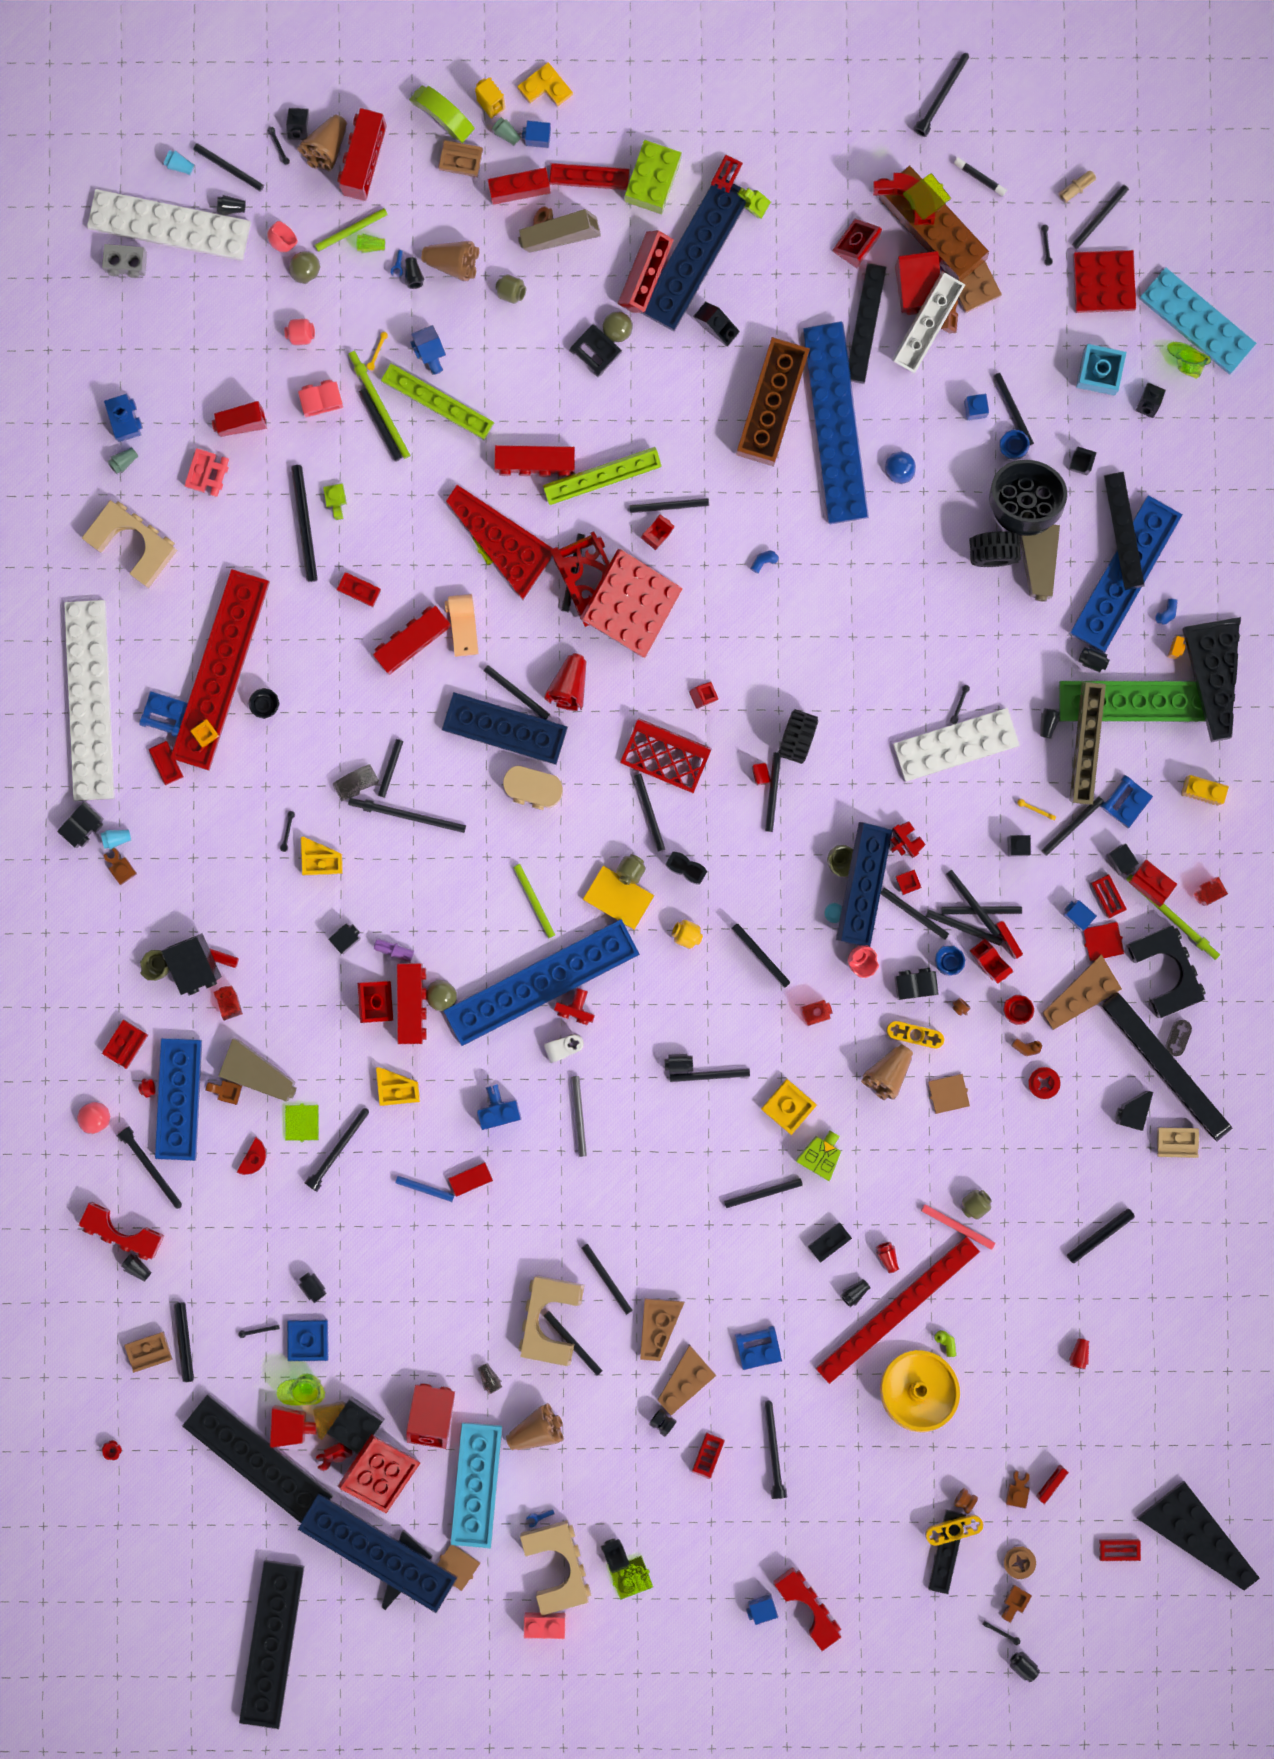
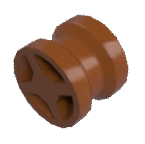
M963 1488L957 1495L953 1505L963 1508V1511L969 1514L974 1508L978 1497L969 1494L968 1490Z

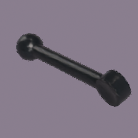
M269 127L268 132L272 135L283 158L282 163L288 165L290 159L286 157L277 139L274 127Z
M1044 224L1041 227L1044 234L1046 251L1044 263L1050 266L1053 260L1050 258L1047 231L1049 227Z
M968 685L962 687L963 693L955 714L950 719L952 724H957L958 714L966 693L970 690Z
M289 811L287 814L288 823L284 842L280 846V850L283 852L288 850L287 842L292 818L295 817L294 811Z
M279 1325L246 1332L241 1330L238 1336L245 1338L246 1335L278 1330L280 1327Z
M987 1621L983 1622L982 1625L1013 1641L1014 1645L1021 1643L1020 1638L1012 1637Z

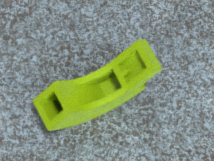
M421 85L409 99L414 106L436 119L452 138L461 143L475 129L457 107L430 86L425 87Z

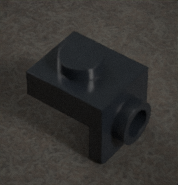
M289 108L286 122L287 138L289 140H304L308 137L309 109Z
M1148 382L1136 412L1154 418L1161 406L1166 390Z
M610 1539L604 1543L605 1545L601 1546L611 1573L630 1567L620 1539Z

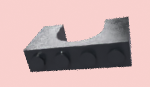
M1168 926L1126 944L1133 963H1138L1157 954H1165L1172 957L1179 967L1180 977L1177 985L1169 992L1150 999L1157 1018H1163L1205 1000V989L1201 983L1198 984L1196 968L1194 965H1190L1188 960L1190 957L1189 952L1185 946H1182L1180 942L1182 936L1178 928H1174V926Z

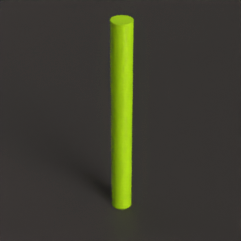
M385 208L315 244L317 251L319 252L387 216Z
M521 864L514 866L513 868L548 939L555 936Z

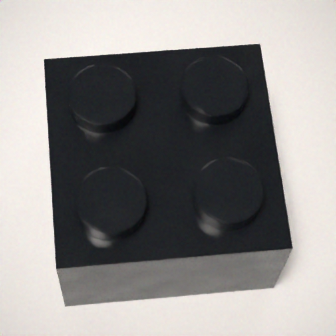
M351 1396L327 1434L356 1454H359L370 1436H374L385 1418Z

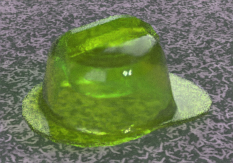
M1171 342L1167 345L1168 352L1177 358L1178 370L1188 376L1199 378L1205 365L1211 363V358L1208 355L1199 352L1188 344Z
M307 1373L298 1376L297 1379L282 1382L277 1388L276 1395L286 1405H316L325 1398V1390L321 1385V1380Z

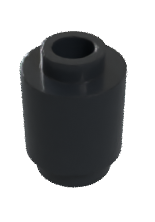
M1084 647L1078 662L1082 663V666L1100 673L1102 669L1106 670L1110 659L1107 658L1108 654L1091 647L1089 649Z
M669 1054L668 1059H665V1071H669V1075L688 1074V1072L693 1071V1056Z
M308 1272L299 1279L301 1283L298 1286L308 1300H312L313 1303L327 1294L324 1290V1285L315 1273L310 1275Z
M1016 1652L1010 1658V1668L1024 1681L1032 1682L1038 1677L1040 1673L1038 1665L1024 1652Z

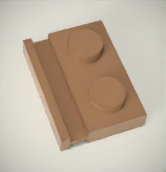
M444 140L439 170L478 177L483 147Z
M164 1331L124 1345L133 1368V1373L173 1359Z

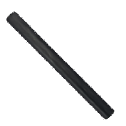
M301 465L291 466L306 580L308 582H315L318 578L303 469Z

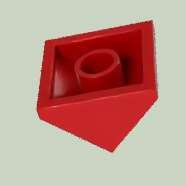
M854 219L832 251L855 268H858L879 239L882 228Z
M391 981L357 983L360 1023L394 1021Z

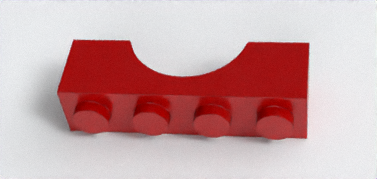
M94 1202L88 1203L78 1225L83 1227V1232L90 1235L98 1234L101 1236V1240L110 1244L113 1241L119 1244L120 1249L127 1252L132 1250L137 1253L139 1258L144 1260L155 1258L165 1236L148 1227L135 1235L122 1234L114 1228L110 1218V1210Z
M792 1567L775 1579L774 1585L786 1602L793 1600L801 1601L812 1609L814 1620L809 1633L820 1650L824 1651L842 1638L839 1632L842 1629L835 1619L831 1621L828 1617L830 1612L824 1603H818L816 1600L818 1595L812 1587L808 1588L804 1583L806 1578L800 1570L796 1572L794 1567Z

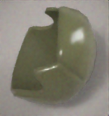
M309 251L299 252L291 259L289 272L296 282L307 284L317 277L320 263L313 253Z
M612 312L605 318L603 332L613 342H623L631 335L633 323L627 314Z
M837 845L830 850L827 864L834 874L839 877H848L853 849L847 845Z
M151 950L145 953L140 961V974L147 980H160L166 977L170 971L161 950Z
M436 980L428 986L426 1000L436 1011H444L454 1006L457 1001V992L448 981Z

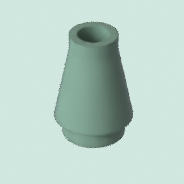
M502 117L492 127L496 136L511 143L513 146L521 138L509 121Z
M131 447L128 450L111 456V459L107 462L116 474L123 473L138 458V455Z

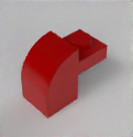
M986 939L970 950V953L983 971L997 984L1014 972L1000 957L994 946Z

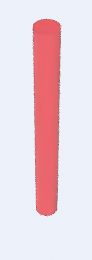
M924 1204L921 1211L985 1247L992 1250L995 1246V1242Z

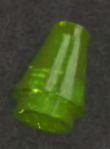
M362 233V235H357L356 250L361 251V253L385 251V239Z

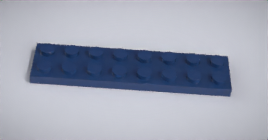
M734 183L729 193L725 192L726 188L724 187L719 189L717 184L710 186L659 276L645 312H640L675 332L745 208L744 206L747 201L738 195L741 187Z
M320 1493L297 1529L435 1613L438 1612L458 1576Z

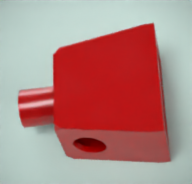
M274 1406L272 1408L270 1447L302 1444L305 1441V1434H317V1422H306V1412L281 1406Z

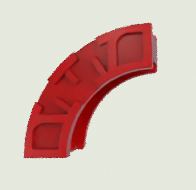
M594 531L590 533V536L561 549L555 547L550 550L564 583L570 591V596L579 617H581L591 599L590 595H588V598H583L582 592L587 590L593 595L595 591L587 585L576 586L575 584L582 576L583 564L600 570L602 577L610 564L603 550L605 548L601 536L597 537ZM592 545L595 547L594 554H590L587 549L585 557H581L580 550ZM577 553V556L567 557L569 555ZM599 555H600V557H601V559H602V561H603L604 564H602V563L596 561V559L599 557ZM575 563H579V572L577 574L571 572L572 567L577 568ZM582 621L585 627L589 626V624Z

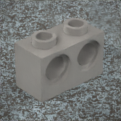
M104 244L102 268L108 275L119 276L120 274H127L131 278L145 276L147 251L144 247ZM113 258H119V262L116 265L110 264ZM138 259L139 263L137 266H130L132 260Z

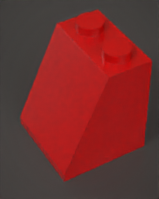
M938 251L898 256L895 272L901 313L914 315L920 311L940 275Z
M429 1384L415 1385L406 1431L407 1443L442 1449L447 1448L455 1391L448 1387L432 1388Z

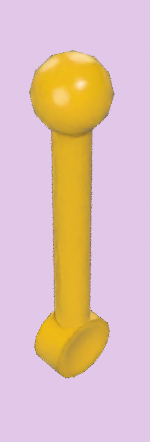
M386 332L380 334L381 339L373 358L367 364V368L370 371L375 369L374 363L384 339L388 337Z
M1023 799L1017 801L1020 807H1027L1055 821L1056 816L1025 803Z

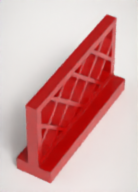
M638 718L620 763L694 793L712 748ZM637 732L645 734L648 742L637 746L634 739ZM662 741L666 750L656 754L651 743ZM649 745L653 756L643 759L639 748ZM676 748L681 749L685 758L674 762L670 751ZM636 750L641 760L631 763L626 761L629 752ZM668 752L672 763L661 767L657 756ZM694 756L702 758L701 766L692 769L689 758ZM655 758L659 768L653 771L647 770L644 762ZM686 760L690 771L680 775L675 764ZM673 765L677 776L669 779L665 777L662 769ZM699 770L697 776H695L694 771ZM692 773L694 778L692 788L683 784L682 776Z

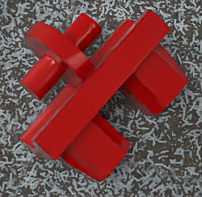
M909 821L892 828L901 841L899 843L896 837L890 840L894 845L890 849L892 853L897 850L901 856L906 853L902 847L904 845L913 858L926 845L920 836L912 842L909 840L907 835L915 830Z

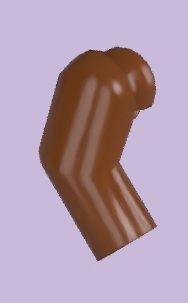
M1018 1038L1011 1045L1024 1056L1036 1055L1042 1049L1040 1041L1024 1044Z

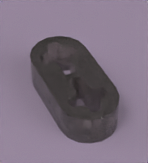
M1186 1020L1174 1022L1165 1048L1172 1056H1180L1185 1051L1192 1032V1026ZM1184 1023L1187 1031L1182 1032L1181 1036L1178 1037L1180 1030L1177 1029V1026H1182ZM1179 1039L1177 1046L1180 1047V1050L1173 1053L1170 1045L1175 1044L1176 1040Z

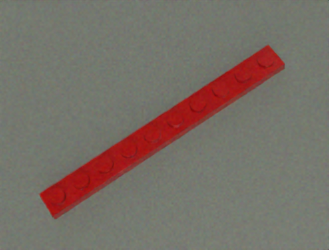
M965 1236L818 1365L816 1370L829 1384L833 1382L980 1253L979 1249Z

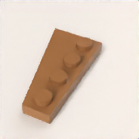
M1100 955L1042 1013L1052 1030L1122 990L1105 959Z

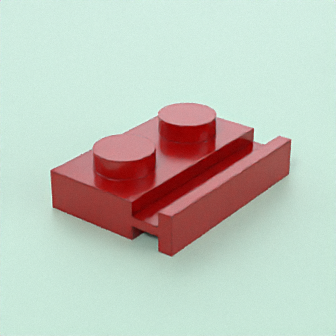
M1147 859L1143 861L1132 879L1128 882L1158 907L1164 904L1165 900L1177 886L1176 882Z
M122 1020L102 1054L128 1069L149 1035L128 1021Z

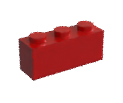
M546 168L488 179L492 205L551 194Z

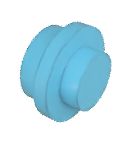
M837 903L829 904L824 912L825 918L831 923H838L842 906Z

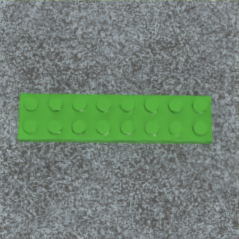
M1195 681L1059 682V721L1078 722L1082 682L1106 684L1102 722H1206Z

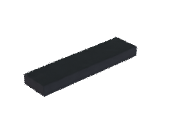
M735 924L731 929L777 981L786 988L790 984L788 978L739 924Z
M945 1510L943 1522L964 1517L966 1514ZM956 1524L949 1527V1534L957 1535L960 1532V1527ZM945 1527L941 1528L943 1532L940 1535L943 1534L944 1538H947ZM961 1539L937 1545L928 1590L949 1594Z

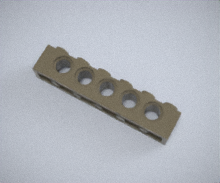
M1082 682L1069 801L1072 803L1093 805L1106 684Z

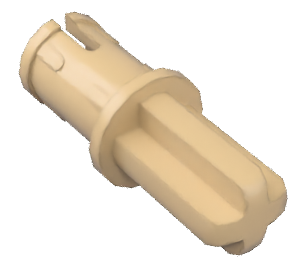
M1088 171L1077 180H1072L1068 187L1059 192L1062 201L1064 200V203H1067L1078 193H1083V189L1096 180L1095 174L1092 171Z

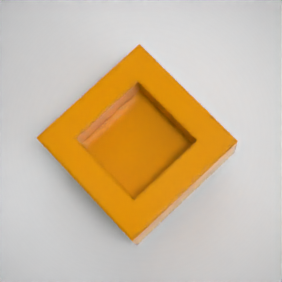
M1180 636L1173 638L1167 657L1176 659L1179 655H1183L1186 644H1183L1185 638Z
M207 719L191 730L203 748L219 737Z

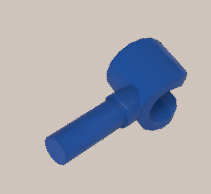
M398 250L396 264L391 268L392 276H394L395 269H400L399 277L403 276V269L401 268L402 250Z
M554 1510L539 1515L531 1513L526 1520L529 1518L535 1519V1523L529 1525V1527L533 1528L540 1520L555 1513Z

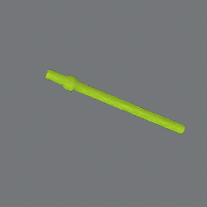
M355 351L350 352L348 355L355 367L354 371L364 383L403 459L410 457L411 455L367 374L368 370L365 364L361 363Z
M1130 874L1126 880L1129 882L1133 875ZM1148 899L1188 935L1201 951L1204 950L1214 960L1221 955L1209 944L1210 942L1205 937L1202 938L1169 907L1165 904L1158 907Z

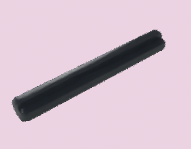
M1126 1209L1069 1252L1067 1258L1071 1263H1076L1134 1219V1213L1130 1209Z
M178 1302L174 1304L182 1381L192 1382L194 1374L185 1302Z

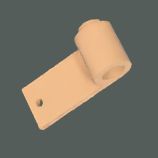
M472 594L448 596V601H445L446 613L450 612L455 657L479 654Z

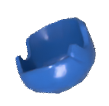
M1020 430L1008 431L1000 439V451L1007 459H1021L1029 451V438Z
M899 451L892 453L887 458L885 468L894 483L904 484L910 482L915 476L916 464L909 453Z
M942 946L936 953L935 965L940 973L952 976L959 974L963 970L966 959L963 952L957 947Z

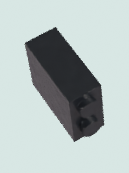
M203 933L161 951L180 995L188 993V996L199 992V988L203 986L206 989L216 985L217 980L222 977Z

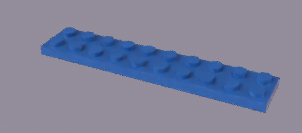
M840 321L803 328L805 346L810 348L807 361L828 522L831 525L869 518L844 324Z
M621 919L444 1010V1013L461 1046H464L640 954Z

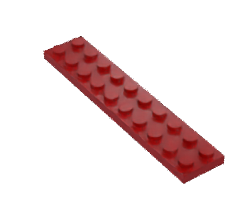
M231 569L171 754V759L210 771L270 581ZM207 719L219 737L203 748L191 730Z

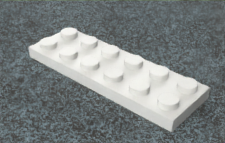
M1008 708L893 744L905 782L1020 746Z

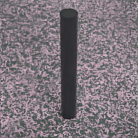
M396 739L377 796L386 797L404 742L402 740Z

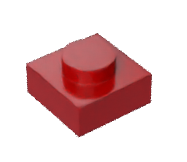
M915 869L896 876L902 895L922 888Z

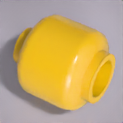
M688 920L677 922L672 930L674 942L688 949L699 945L703 938L700 926Z

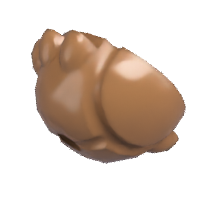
M541 207L536 212L533 225L552 220V208Z

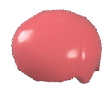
M277 221L267 232L270 245L279 252H289L298 242L294 232L281 221Z
M860 945L850 952L848 957L849 968L860 978H868L874 975L879 968L877 962L878 955L868 945Z
M92 1102L79 1110L77 1120L79 1127L85 1133L95 1134L109 1125L111 1116L104 1104Z

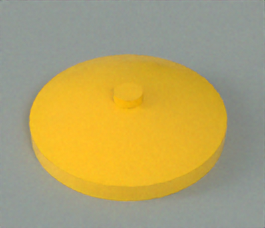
M914 1350L901 1354L887 1366L881 1378L880 1396L885 1411L899 1426L913 1432H930L945 1425L955 1414L960 1400V1386L952 1367L943 1358L932 1352Z

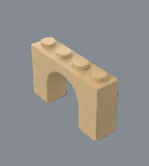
M110 500L82 539L102 553L117 533L123 530L140 532L145 540V552L130 572V575L147 588H150L177 552L173 547L175 543L166 536L164 539L157 535L159 533L158 530L150 524L148 527L141 523L143 519L135 513L132 515L127 513V507L119 501L115 504Z
M536 1276L534 1280H531L529 1285L531 1298L526 1303L528 1315L527 1320H524L522 1325V1331L525 1333L523 1340L521 1339L519 1343L520 1357L563 1366L571 1365L574 1344L555 1341L546 1337L539 1326V1315L543 1307L550 1302L575 1306L581 1305L584 1284L543 1276Z
M568 1520L522 1532L520 1535L525 1556L552 1550L564 1555L570 1564L571 1571L565 1582L556 1587L537 1591L536 1598L541 1616L586 1604L589 1600L588 1596H591L589 1584H585L583 1579L586 1576L584 1565H579L578 1557L581 1556L578 1544L574 1545L572 1537H575L573 1525L568 1524Z

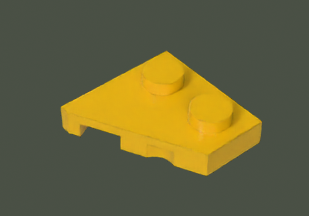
M301 837L303 876L343 874L341 853L306 837Z
M376 1067L380 1106L420 1102L419 1084L417 1081L381 1067Z

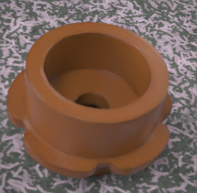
M959 997L956 1001H953L954 1006L952 1008L958 1015H968L967 1012L971 1007L962 998Z

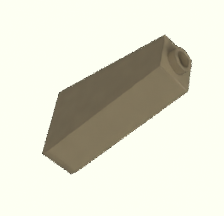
M583 209L520 229L518 240L521 248L531 253L600 237L601 233L597 217L588 210Z
M1053 524L1046 531L1037 535H1019L1030 597H1035L1036 601L1045 602L1053 596L1060 525Z
M236 1038L232 1039L218 1077L283 1101H289V1098L293 1099L297 1087H294L295 1081Z

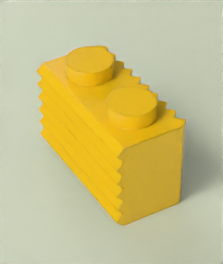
M492 78L480 80L475 88L476 98L484 111L492 119L505 109L504 93L499 90L497 84H494Z
M1189 775L1185 778L1181 795L1219 806L1225 803L1229 786Z

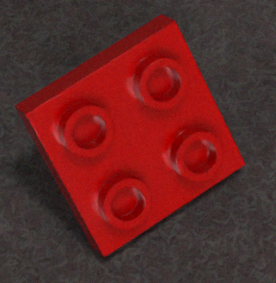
M576 988L571 1005L567 1006L556 1002L554 1008L555 1011H558V1016L569 1019V1016L576 1017V1022L588 1025L589 1022L593 1023L595 1018L594 1014L585 1012L583 1009L588 991Z

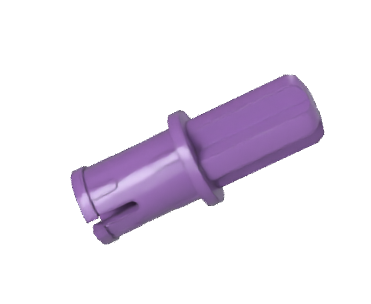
M377 939L374 945V950L391 955V958L396 957L409 963L414 954V950H409L398 946V943L392 944L381 939Z

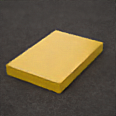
M602 866L583 900L618 921L622 919L626 926L635 930L655 895L636 884H623L619 881L620 877L617 873Z

